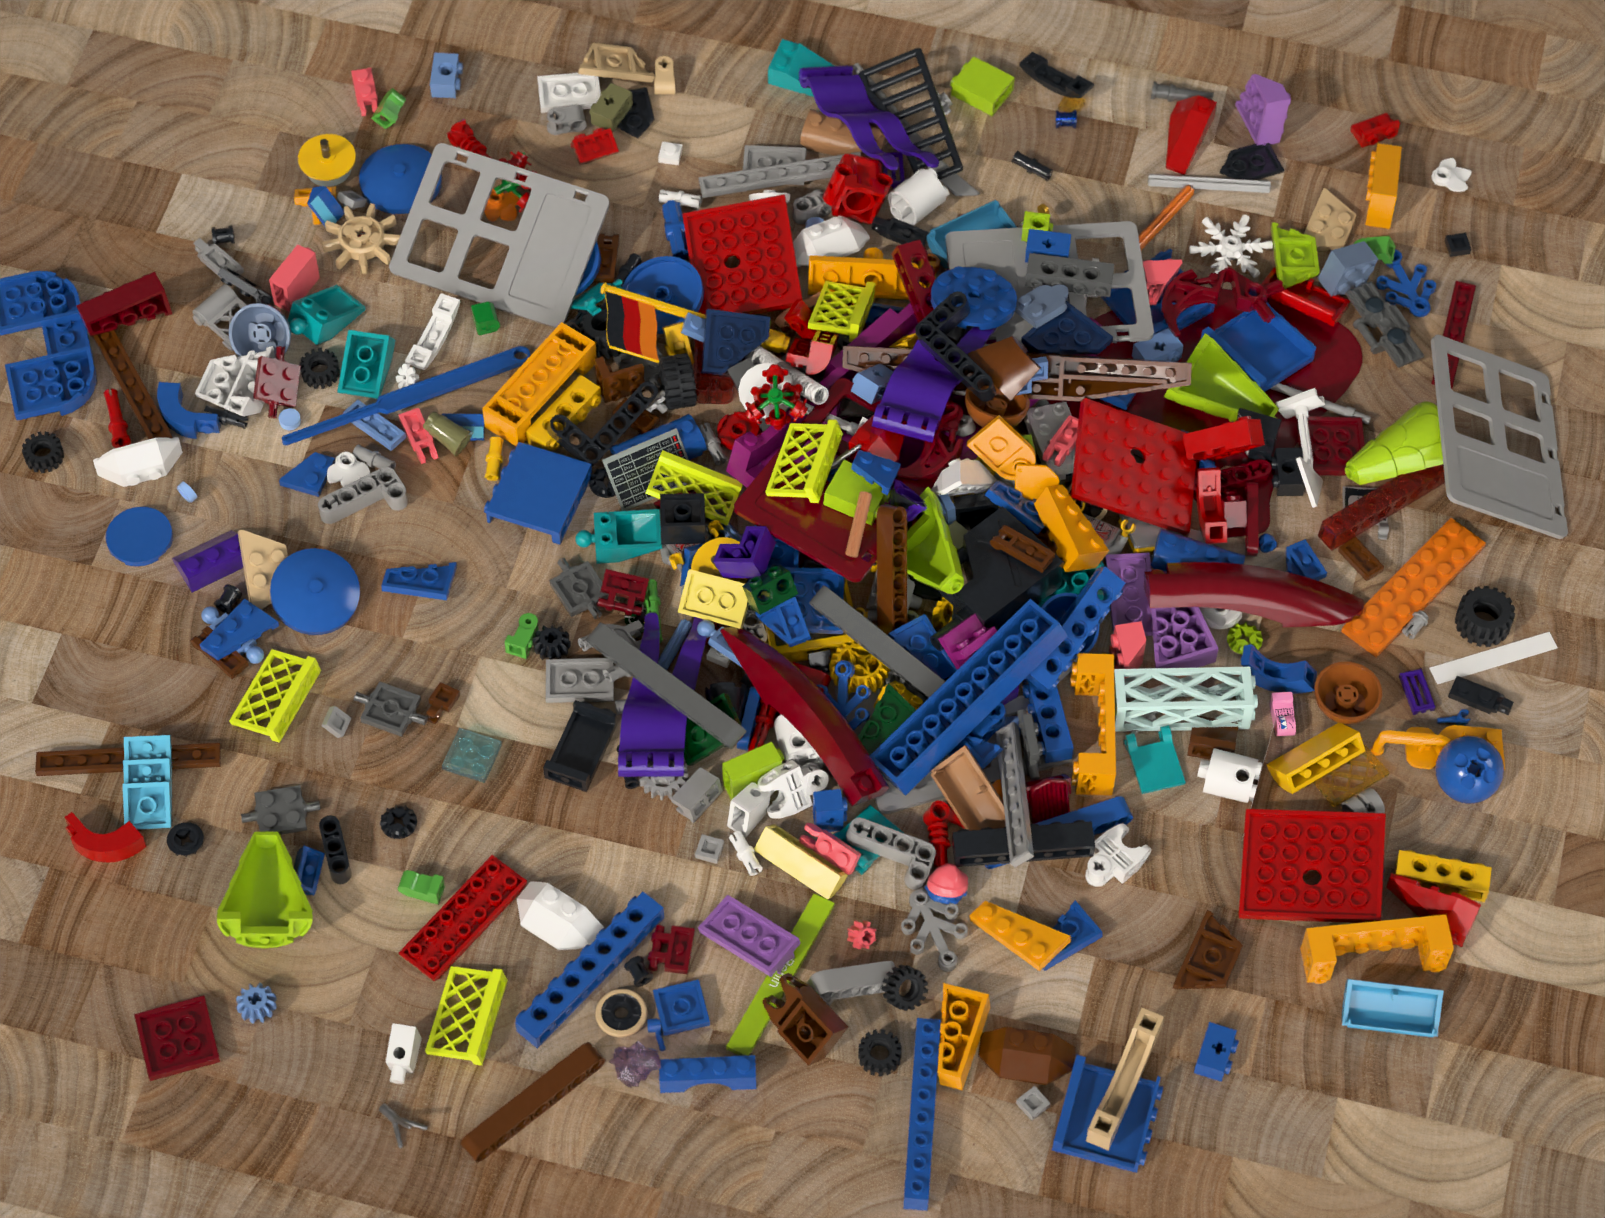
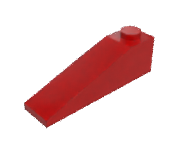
M1200 95L1177 101L1169 119L1166 169L1182 175L1186 174L1215 118L1216 101Z
M873 415L856 431L849 441V450L861 444L862 447L859 450L898 462L901 446L904 442V435L872 427ZM902 420V424L906 425L907 421ZM858 450L849 456L850 460L854 461Z
M1393 873L1390 875L1387 888L1418 917L1446 915L1453 945L1463 946L1474 925L1481 904L1455 892H1452L1451 895L1439 892V887H1421L1418 881Z

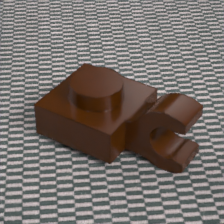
M440 682L429 698V704L432 706L427 711V715H429L427 721L436 724L443 710L450 712L460 697V691Z

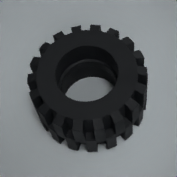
M606 303L600 306L596 305L602 311L595 316L587 311L588 314L582 317L583 321L580 322V332L596 342L598 358L602 356L606 359L612 356L617 357L621 352L609 348L607 343Z
M683 353L661 357L659 371L662 390L665 391L664 397L666 398L665 404L667 408L673 410L695 406L697 401L696 385L692 363L688 354Z
M1478 586L1474 588V591L1468 590L1466 595H1463L1455 617L1456 629L1458 632H1461L1460 636L1463 639L1467 638V642L1470 644L1473 642L1477 643L1476 646L1479 647L1482 644H1485L1486 647H1491L1492 643L1496 646L1500 641H1504L1510 632L1515 618V607L1511 605V598H1506V593L1503 591L1501 593L1498 592V588L1495 587L1489 589V586H1484L1481 589ZM1475 613H1488L1495 620H1482Z

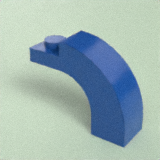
M159 382L157 389L159 408L164 422L172 431L191 439H197L198 432L206 434L220 433L221 425L218 414L187 411L181 406L183 400L181 384Z
M1252 644L1244 645L1241 665L1243 667H1250L1251 676H1255L1256 686L1269 691L1292 692V694L1314 691L1317 671L1306 660L1295 663H1278L1264 657Z

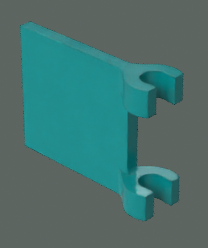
M617 279L612 284L607 283V285L623 289L621 287L623 282L620 279ZM598 283L576 298L571 309L587 310L593 316L601 312V308H598L596 304L605 299V293L601 294L600 291L603 283Z
M1169 725L1160 727L1158 735L1161 742L1144 746H1137L1134 733L1125 735L1124 745L1129 753L1141 794L1186 784L1172 741Z
M871 805L856 817L864 818L904 833ZM849 823L840 832H836L833 835L861 853L855 870L863 875L880 855L849 844L846 839V833L850 826ZM875 838L878 842H884L881 838Z

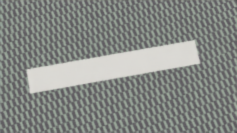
M1550 632L1430 667L1429 669L1438 685L1454 680L1456 676L1464 677L1554 650L1558 647Z

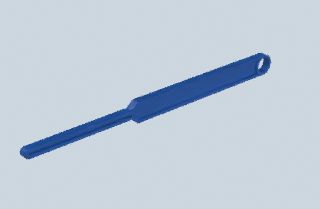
M518 346L379 396L375 403L282 436V444L287 446L379 412L390 414L522 366L530 357V351L524 346ZM523 352L527 355V357L524 359H517L514 357V355L516 353Z

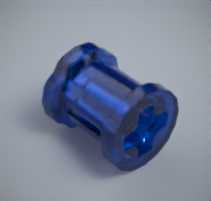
M1056 110V129L1065 126H1072L1073 129H1076L1077 111L1060 112Z

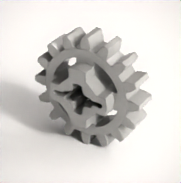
M670 760L669 767H675V761ZM648 761V767H653V761ZM684 765V776L678 777L677 781L675 777H651L650 779L648 777H639L640 786H644L645 794L651 791V798L660 795V800H663L664 796L667 795L671 799L672 794L676 793L688 780L687 765Z

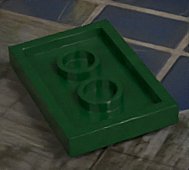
M723 693L709 701L741 725L727 693ZM687 718L684 759L687 766H693L725 745Z

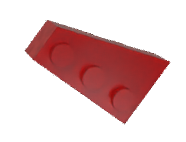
M1251 416L1240 417L1235 422H1225L1219 426L1183 434L1187 460L1209 459L1217 461L1265 445L1261 420L1251 419Z

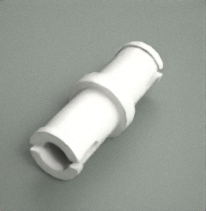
M660 190L662 194H659V203L675 200L680 202V207L689 206L698 209L701 207L699 204H702V195L686 194L684 191Z
M742 831L734 832L733 834L736 838L731 834L729 840L737 851L736 856L744 863L750 876L757 875L756 869L761 872L762 866L754 855V848L749 846Z

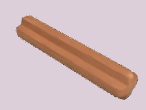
M861 491L859 493L846 549V555L850 557H858L872 498V494L869 492Z

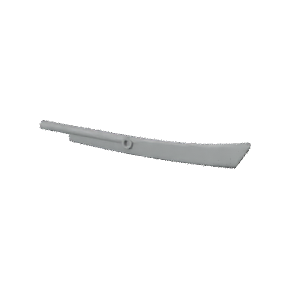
M859 63L853 65V70L857 74L864 70ZM868 76L870 86L875 84L872 78ZM882 90L875 92L880 100L887 98ZM893 104L887 106L892 114L899 112ZM905 118L900 120L904 128L911 126ZM917 132L908 135L913 144L923 140ZM929 146L921 149L922 151L936 154ZM941 160L938 167L932 169L937 173L949 168V166ZM957 173L940 180L955 196H976L980 194L979 191L963 180Z

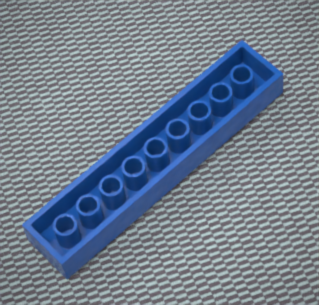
M1031 599L1027 601L870 755L880 773L906 796L1068 637L1061 624Z

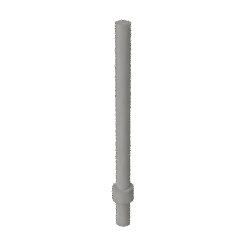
M1281 383L1270 388L1291 397L1303 392ZM1324 400L1325 405L1321 406V408L1343 415V417L1362 418V423L1369 424L1371 416L1357 412L1355 408L1350 406L1346 408Z

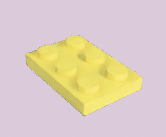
M689 569L678 613L743 629L749 606L742 587L744 583Z

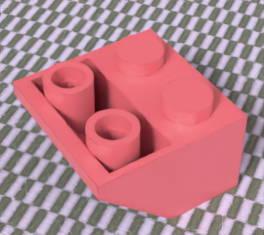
M1182 259L1143 261L1150 305H1156L1162 298L1169 283L1176 277L1182 265Z
M1141 621L1115 625L1114 634H1111L1112 646H1109V654H1114L1116 664L1114 669H1138L1143 663L1146 637Z

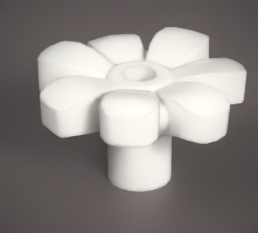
M404 363L398 369L399 375L396 376V381L399 383V389L419 381V375L415 374L416 370L410 367V364Z
M664 390L657 394L653 402L646 408L647 411L652 412L654 409H658L662 414L667 411L668 408L663 403L666 399L664 397Z

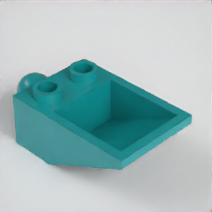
M336 284L293 301L288 322L291 333L295 335L303 334L318 345L336 336L362 314L366 307Z
M660 509L595 512V534H591L587 530H581L575 536V541L580 547L585 548L590 546L591 543H595L596 564L618 563L662 549Z

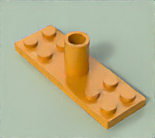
M878 248L866 249L863 253V258L809 256V295H815L822 291L825 281L865 287L868 281L876 283L874 298L909 300L894 260L884 259L883 252ZM929 261L936 273V262ZM912 263L915 268H919L917 264ZM919 282L922 287L926 288L924 283Z

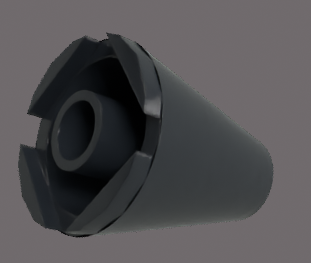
M734 682L710 684V689L705 687L707 701L727 693L742 724L750 691L749 687L741 684V688L735 687Z

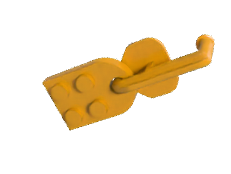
M1000 415L967 441V446L999 476L1008 480H1015V489L1020 491L1022 496L1028 500H1037L1047 486L1059 485L1058 475L1047 465H1035L1036 454L1032 445Z
M1451 725L1444 728L1439 735H1436L1431 729L1424 727H1410L1406 732L1384 730L1379 733L1371 747V753L1375 756H1380L1384 753L1385 743L1405 744L1406 760L1412 767L1432 769L1436 766L1438 755L1446 744L1458 737L1476 736L1487 740L1498 750L1505 770L1502 729Z

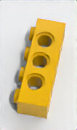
M580 374L526 430L527 443L547 451H555L560 444L547 431V425L552 417L560 414L566 416L575 425L583 422L588 413L600 404L602 399L601 388ZM553 423V427L556 430H563V425L561 423Z
M1399 850L1395 860L1394 874L1416 880L1421 884V887L1431 888V886L1439 887V892L1447 895L1455 892L1471 900L1485 902L1489 893L1492 867L1481 863H1466L1459 859L1439 858L1434 854L1423 855L1412 850ZM1415 868H1420L1423 872H1419ZM1438 872H1443L1447 876H1441ZM1461 876H1465L1469 878V880H1464L1461 878Z

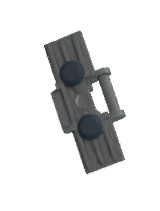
M1372 281L1346 291L1347 297L1361 315V318L1354 321L1353 327L1360 331L1371 347L1370 351L1373 354L1386 351L1398 368L1424 357V354L1410 336L1411 326L1396 305H1390L1389 302L1384 300ZM1367 326L1371 328L1378 327L1381 330L1383 336L1380 337L1379 342L1376 341Z

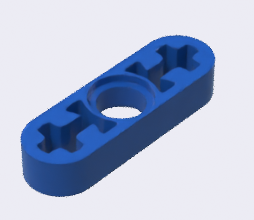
M752 686L741 724L746 733L737 743V749L748 751L756 724L755 717L758 715L762 699L755 687Z

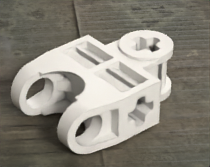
M793 760L767 772L758 780L759 789L761 791L779 790L777 798L767 808L769 817L775 819L784 818L813 806L810 795L813 792L823 790L827 786L828 775L814 763H806L800 767Z
M1124 823L1118 824L1095 840L1094 856L1088 861L1085 878L1090 885L1095 887L1105 885L1114 876L1123 884L1141 868L1152 849L1148 845L1136 848L1125 846L1122 839L1128 833L1129 828Z

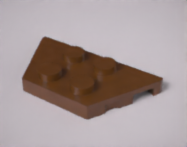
M1207 910L1173 984L1174 989L1225 988L1243 945L1236 937L1231 936L1229 930L1224 925H1220L1216 921L1210 910Z

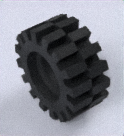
M318 348V352H315V349H312L311 354L306 352L305 357L302 356L301 375L304 383H307L309 387L314 385V389H318V386H321V389H325L326 384L330 387L332 382L336 383L337 377L339 378L340 369L338 359L333 352L329 353L328 349L322 352V348ZM317 365L328 366L323 372L312 371V368Z
M40 431L37 432L38 436H35L33 433L30 435L31 440L26 438V444L23 443L22 454L26 465H28L30 470L33 468L34 472H38L39 469L41 473H45V469H48V472H52V467L57 469L59 467L58 463L62 464L64 451L61 442L53 433L50 435L49 432L45 431L44 435H42ZM42 448L51 449V452L45 456L35 455Z
M899 965V968L893 967V973L888 971L886 974L889 976L888 980L883 979V983L886 984V986H882V991L886 992L883 994V997L887 999L886 1001L900 1010H914V1005L917 1007L921 1005L920 999L923 1001L926 999L923 993H928V989L924 988V986H928V981L924 980L926 977L924 974H921L922 972L908 965ZM909 979L911 981L910 990L906 995L900 996L901 984Z
M876 1029L873 1030L872 1035L868 1032L866 1033V1038L862 1037L858 1048V1059L860 1065L864 1066V1071L870 1070V1075L873 1076L875 1072H878L879 1077L883 1076V1072L889 1075L891 1070L895 1071L897 1069V1065L901 1061L902 1052L901 1043H898L899 1039L897 1036L893 1038L892 1032L889 1031L888 1034H885V1030L881 1029V1033H878ZM875 1046H884L888 1049L889 1055L884 1060H877L872 1057L870 1052Z

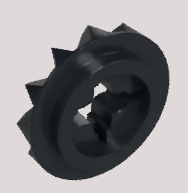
M605 467L600 470L596 469V472L591 474L589 480L591 491L602 498L616 496ZM605 477L609 480L608 487H605L603 482Z
M395 805L390 809L387 808L386 812L381 815L380 826L386 836L393 839H403L415 831L417 817L413 809H409L406 805ZM394 816L398 819L403 817V825L395 823Z
M179 823L167 835L168 848L176 856L183 855L187 858L192 853L196 854L197 850L202 848L203 832L194 823ZM189 836L191 842H186L182 845L181 838L186 839Z

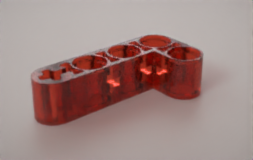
M695 339L694 378L697 394L696 402L700 404H729L734 399V383L732 379L725 376L701 373L703 342Z

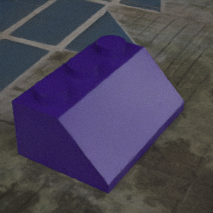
M233 530L172 558L191 593L243 568L238 534Z

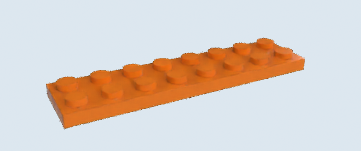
M1450 518L1364 605L1362 614L1352 617V621L1346 623L1342 627L1341 632L1377 658L1414 617L1412 614L1419 610L1423 611L1483 550L1486 542L1453 518Z

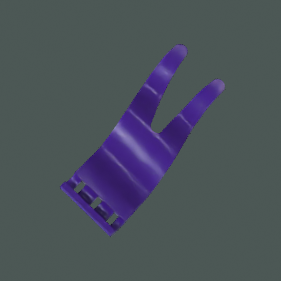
M852 66L800 68L799 82L802 88H811L815 102L824 115L838 118L847 125L854 141L864 154L871 158L880 159L890 170H897L899 167V163L892 154L885 153L878 147L869 123H875L881 129L887 141L898 152L918 157L931 168L938 167L939 160L931 152L918 149L911 142L902 123L894 114L878 110L872 105L859 75H852L854 69Z
M973 327L960 340L957 346L965 354L982 348L996 331L997 327L987 330H979V327ZM927 332V333H925L923 336H927V335H929L931 332ZM919 339L907 358L892 373L883 398L876 407L872 427L933 443L935 431L938 429L948 400L960 381L940 362L934 359L935 357L920 344ZM955 359L952 361V363H956L960 359ZM902 420L907 421V424H902Z
M648 613L645 616L644 633L639 650L658 664L660 647L659 618L656 613ZM694 617L691 631L684 642L672 673L673 676L692 690H695L707 640V636H701L697 631L698 624L705 619ZM634 677L622 713L618 752V777H683L687 717ZM670 760L675 761V767H669ZM626 761H632V767H626ZM648 761H653V767H648Z

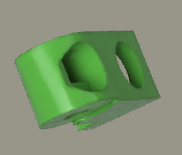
M390 89L383 97L371 119L384 129H387L398 119L397 115L406 98L395 89ZM380 116H384L387 121H383Z
M1390 236L1367 237L1355 241L1354 244L1365 241L1378 260H1382L1384 264L1393 263L1396 246Z
M526 613L519 618V627L515 635H508L505 640L506 653L527 659L533 646V638L536 637V630H539L538 618L534 614Z
M405 870L397 890L405 896L439 905L445 884L443 876L434 874L432 877Z

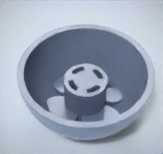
M254 303L244 306L233 316L229 326V340L238 357L247 355L249 351L253 350L255 353L266 351V348L271 346L274 347L276 355L277 346L285 347V353L287 352L291 342V328L286 317L277 308L264 303Z

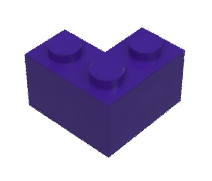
M746 526L740 544H720L713 562L723 578H753L761 576L767 569L776 542L766 526Z

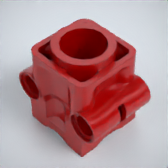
M844 154L839 164L835 167L824 192L823 201L832 206V216L837 217L841 215L845 218H853L859 222L871 225L875 215L880 212L893 180L889 175L882 173L880 161L853 154Z

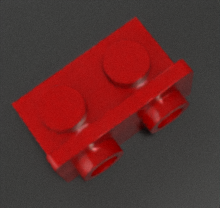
M1386 112L1351 125L1350 131L1363 148L1398 135L1400 122L1399 120L1393 121Z
M603 127L594 130V134L586 136L583 133L574 137L570 145L571 148H574L579 165L619 152L611 128L605 130Z
M797 299L784 319L804 340L812 341L817 331L808 328V322L813 311L802 299Z

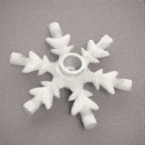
M1242 215L1239 224L1233 222L1235 230L1230 229L1233 235L1227 237L1224 235L1225 229L1221 231L1220 223L1214 225L1210 218L1206 217L1202 223L1209 229H1206L1205 232L1214 235L1211 238L1218 239L1219 244L1215 245L1210 241L1209 245L1204 242H1198L1200 246H1189V253L1196 254L1202 252L1201 257L1210 252L1211 256L1215 252H1220L1222 257L1216 258L1215 260L1218 262L1211 265V268H1216L1213 273L1218 274L1224 268H1228L1227 265L1231 266V260L1238 259L1237 265L1241 263L1242 272H1245L1247 269L1256 278L1260 274L1259 270L1254 267L1257 263L1249 260L1251 257L1243 255L1242 252L1248 250L1250 253H1253V250L1263 253L1262 248L1272 249L1273 243L1272 241L1260 242L1261 238H1257L1253 242L1250 239L1246 243L1241 242L1240 238L1247 236L1244 233L1251 229L1249 226H1246L1250 220L1248 215Z

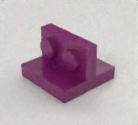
M972 614L939 637L938 640L958 670L997 630L995 627L985 628L976 614Z

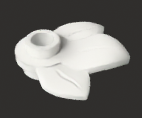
M1448 158L1441 161L1440 166L1433 171L1432 181L1439 186H1446L1451 191L1462 192L1468 189L1465 182L1469 179L1471 171L1456 167L1455 159Z
M342 452L336 457L335 464L328 468L327 480L330 484L340 482L344 487L370 474V470L364 462L357 461L352 453Z

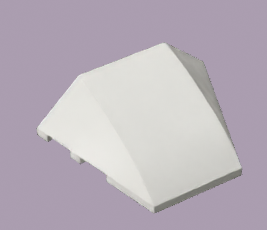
M267 347L266 351L255 353L254 350L249 351L247 355L240 357L231 355L210 360L195 395L243 417L260 413L265 402L253 399L258 357L275 358L274 347Z

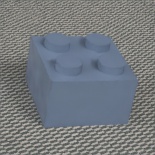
M1365 241L1332 250L1318 280L1331 297L1339 294L1343 295L1346 291L1367 283L1370 274L1374 271L1378 258Z

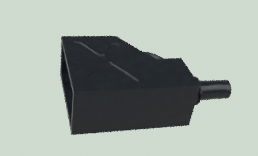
M1003 506L963 535V547L957 552L960 565L963 564L967 583L959 592L954 594L938 590L953 605L952 620L930 636L932 645L938 651L944 649L938 638L970 615L976 614L985 628L995 627L998 631L1027 601L1031 599L1036 604H1039L1061 587L1064 561L1056 554L1053 561L1041 573L1008 553L996 550L991 546V539L994 536H998L1000 528L1006 525L1049 549Z

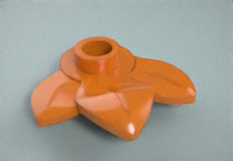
M492 189L484 210L486 218L491 222H494L499 217L505 221L515 220L517 218L515 206L520 198L513 192H503L497 195L495 190Z

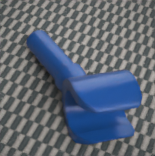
M1462 709L1457 716L1437 718V724L1452 722L1457 725L1466 726L1470 719H1464L1463 717H1466L1469 711Z
M648 1019V1033L656 1032L660 1051H665L660 1020Z

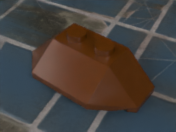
M1003 1027L981 1034L978 1057L985 1062L998 1078L1048 1085L1065 1074L1072 1072L1076 1047L1055 1034Z

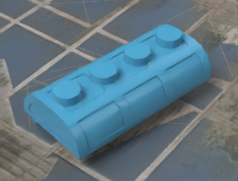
M993 200L930 230V234L927 235V242L931 252L938 256L940 264L944 268H949L945 243L946 235L949 232L1017 228V226L999 202Z
M1347 978L1342 1006V1025L1348 1028L1432 1038L1434 1036L1438 1037L1444 990Z

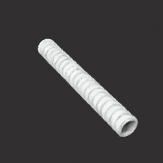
M761 346L745 357V359L750 357L753 364L756 362L758 364L771 363L787 369L794 385H802L803 391L801 395L816 405H821L827 401L829 392L826 387Z

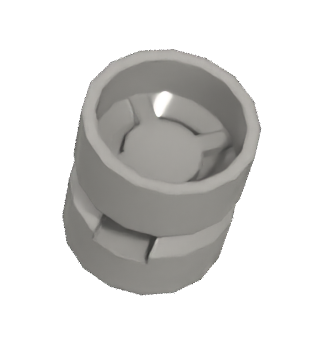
M1368 788L1357 794V797H1351L1341 803L1342 812H1385L1382 799L1372 788Z

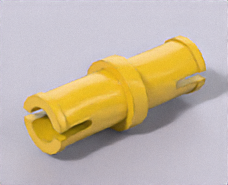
M496 436L490 438L489 453L485 459L487 462L485 478L489 481L499 479V468L503 462L501 453L504 440Z

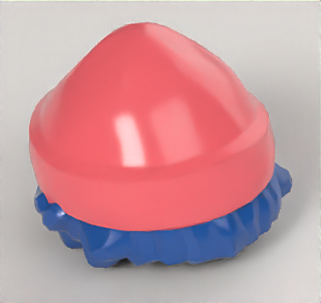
M947 863L938 867L929 876L925 889L928 896L935 902L957 904L963 896L967 895L968 877L956 865Z

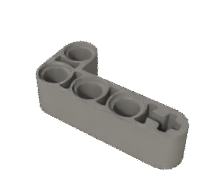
M380 468L322 497L318 502L320 518L326 524H333L383 498L391 509L403 510L408 505L406 488L392 468Z
M864 818L852 820L846 833V839L849 844L907 865L908 869L904 881L908 888L918 890L923 887L936 855L935 847L932 844ZM875 838H881L884 842H878ZM897 846H903L906 850H900ZM919 854H925L928 858H922ZM912 873L920 875L921 878L914 877Z
M883 961L822 970L814 973L809 978L807 984L830 1006L833 1000L884 993L882 986H886V984L883 983V979L888 980L889 976L886 974L888 971L893 973L892 968L895 967L893 961Z

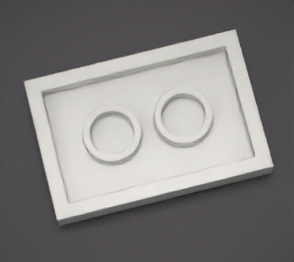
M578 73L537 76L541 113H546L553 108L580 105L582 109H590L592 104L596 103L600 98L599 76Z

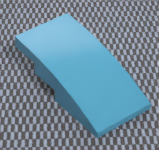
M171 735L124 737V824L130 821L136 829L172 828Z

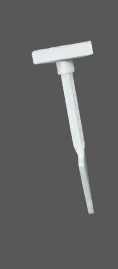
M1315 388L1276 402V406L1279 408L1278 411L1285 419L1294 416L1298 419L1303 459L1298 457L1296 461L1313 508L1318 506L1323 479L1313 469V455L1307 418L1309 416L1308 411L1325 405L1324 397H1319Z

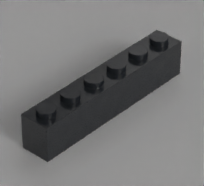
M1092 821L1053 822L1048 825L1030 824L1034 857L1025 862L1094 856L1095 840ZM1006 826L997 829L985 827L972 831L961 829L953 832L952 849L954 864L957 867L1010 863Z

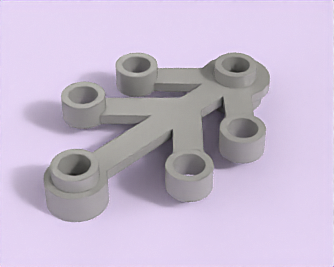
M918 889L913 891L909 897V904L912 909L908 918L902 921L901 931L906 935L913 934L915 922L920 913L924 918V922L916 939H913L910 943V951L915 955L921 954L924 951V943L930 932L940 953L938 959L939 967L947 972L954 970L957 966V956L954 952L949 951L940 930L953 934L957 939H964L967 936L968 928L963 923L955 925L934 917L931 910L945 914L946 918L952 920L958 916V906L953 903L945 905L935 902L928 896L926 890ZM917 898H924L925 901L919 902ZM953 909L955 910V913L950 914L948 913V910ZM909 924L912 928L906 929L904 926ZM963 929L965 932L960 934L956 930ZM919 944L921 948L915 949L913 946ZM944 957H951L952 960L946 961Z

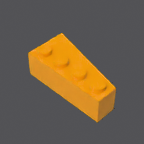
M1377 143L1376 151L1371 152L1368 189L1366 193V200L1368 201L1366 226L1390 229L1397 198L1401 146Z
M1063 485L1047 486L1034 503V506L1043 525L1047 526L1050 530L1048 534L1050 540L1055 541L1058 547L1056 553L1059 558L1064 560L1063 568L1065 572L1096 568L1107 555L1109 549L1094 530L1091 522L1084 516L1080 507L1069 495L1068 490Z
M943 983L938 1057L940 1085L963 1090L991 1008L989 994Z

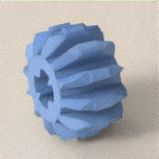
M259 982L257 987L250 983L249 990L241 988L242 996H237L236 1001L238 1005L236 1008L238 1013H242L241 1016L244 1021L250 1018L252 1024L257 1019L264 1023L265 1016L272 1018V1011L277 1008L275 1003L277 998L269 986L263 988V984Z

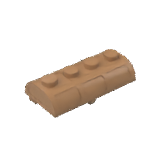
M809 110L800 139V144L804 148L832 156L860 152L861 157L880 161V159L867 156L860 150L849 128L843 121L838 118L828 117L821 111ZM869 123L878 147L883 151L887 139L877 125Z
M964 745L931 770V777L965 829L972 831L985 827L997 829L1006 826L1004 803L967 745Z

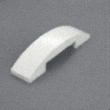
M440 294L432 309L433 315L418 344H414L411 348L405 364L425 370L432 363L452 327L460 305L459 299Z

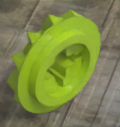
M1247 622L1241 625L1237 623L1228 632L1227 643L1237 654L1243 655L1244 645L1252 644L1257 650L1262 646L1261 631L1256 629L1255 625H1248ZM1242 634H1244L1246 637L1250 636L1249 641L1246 642L1245 639L1241 640Z

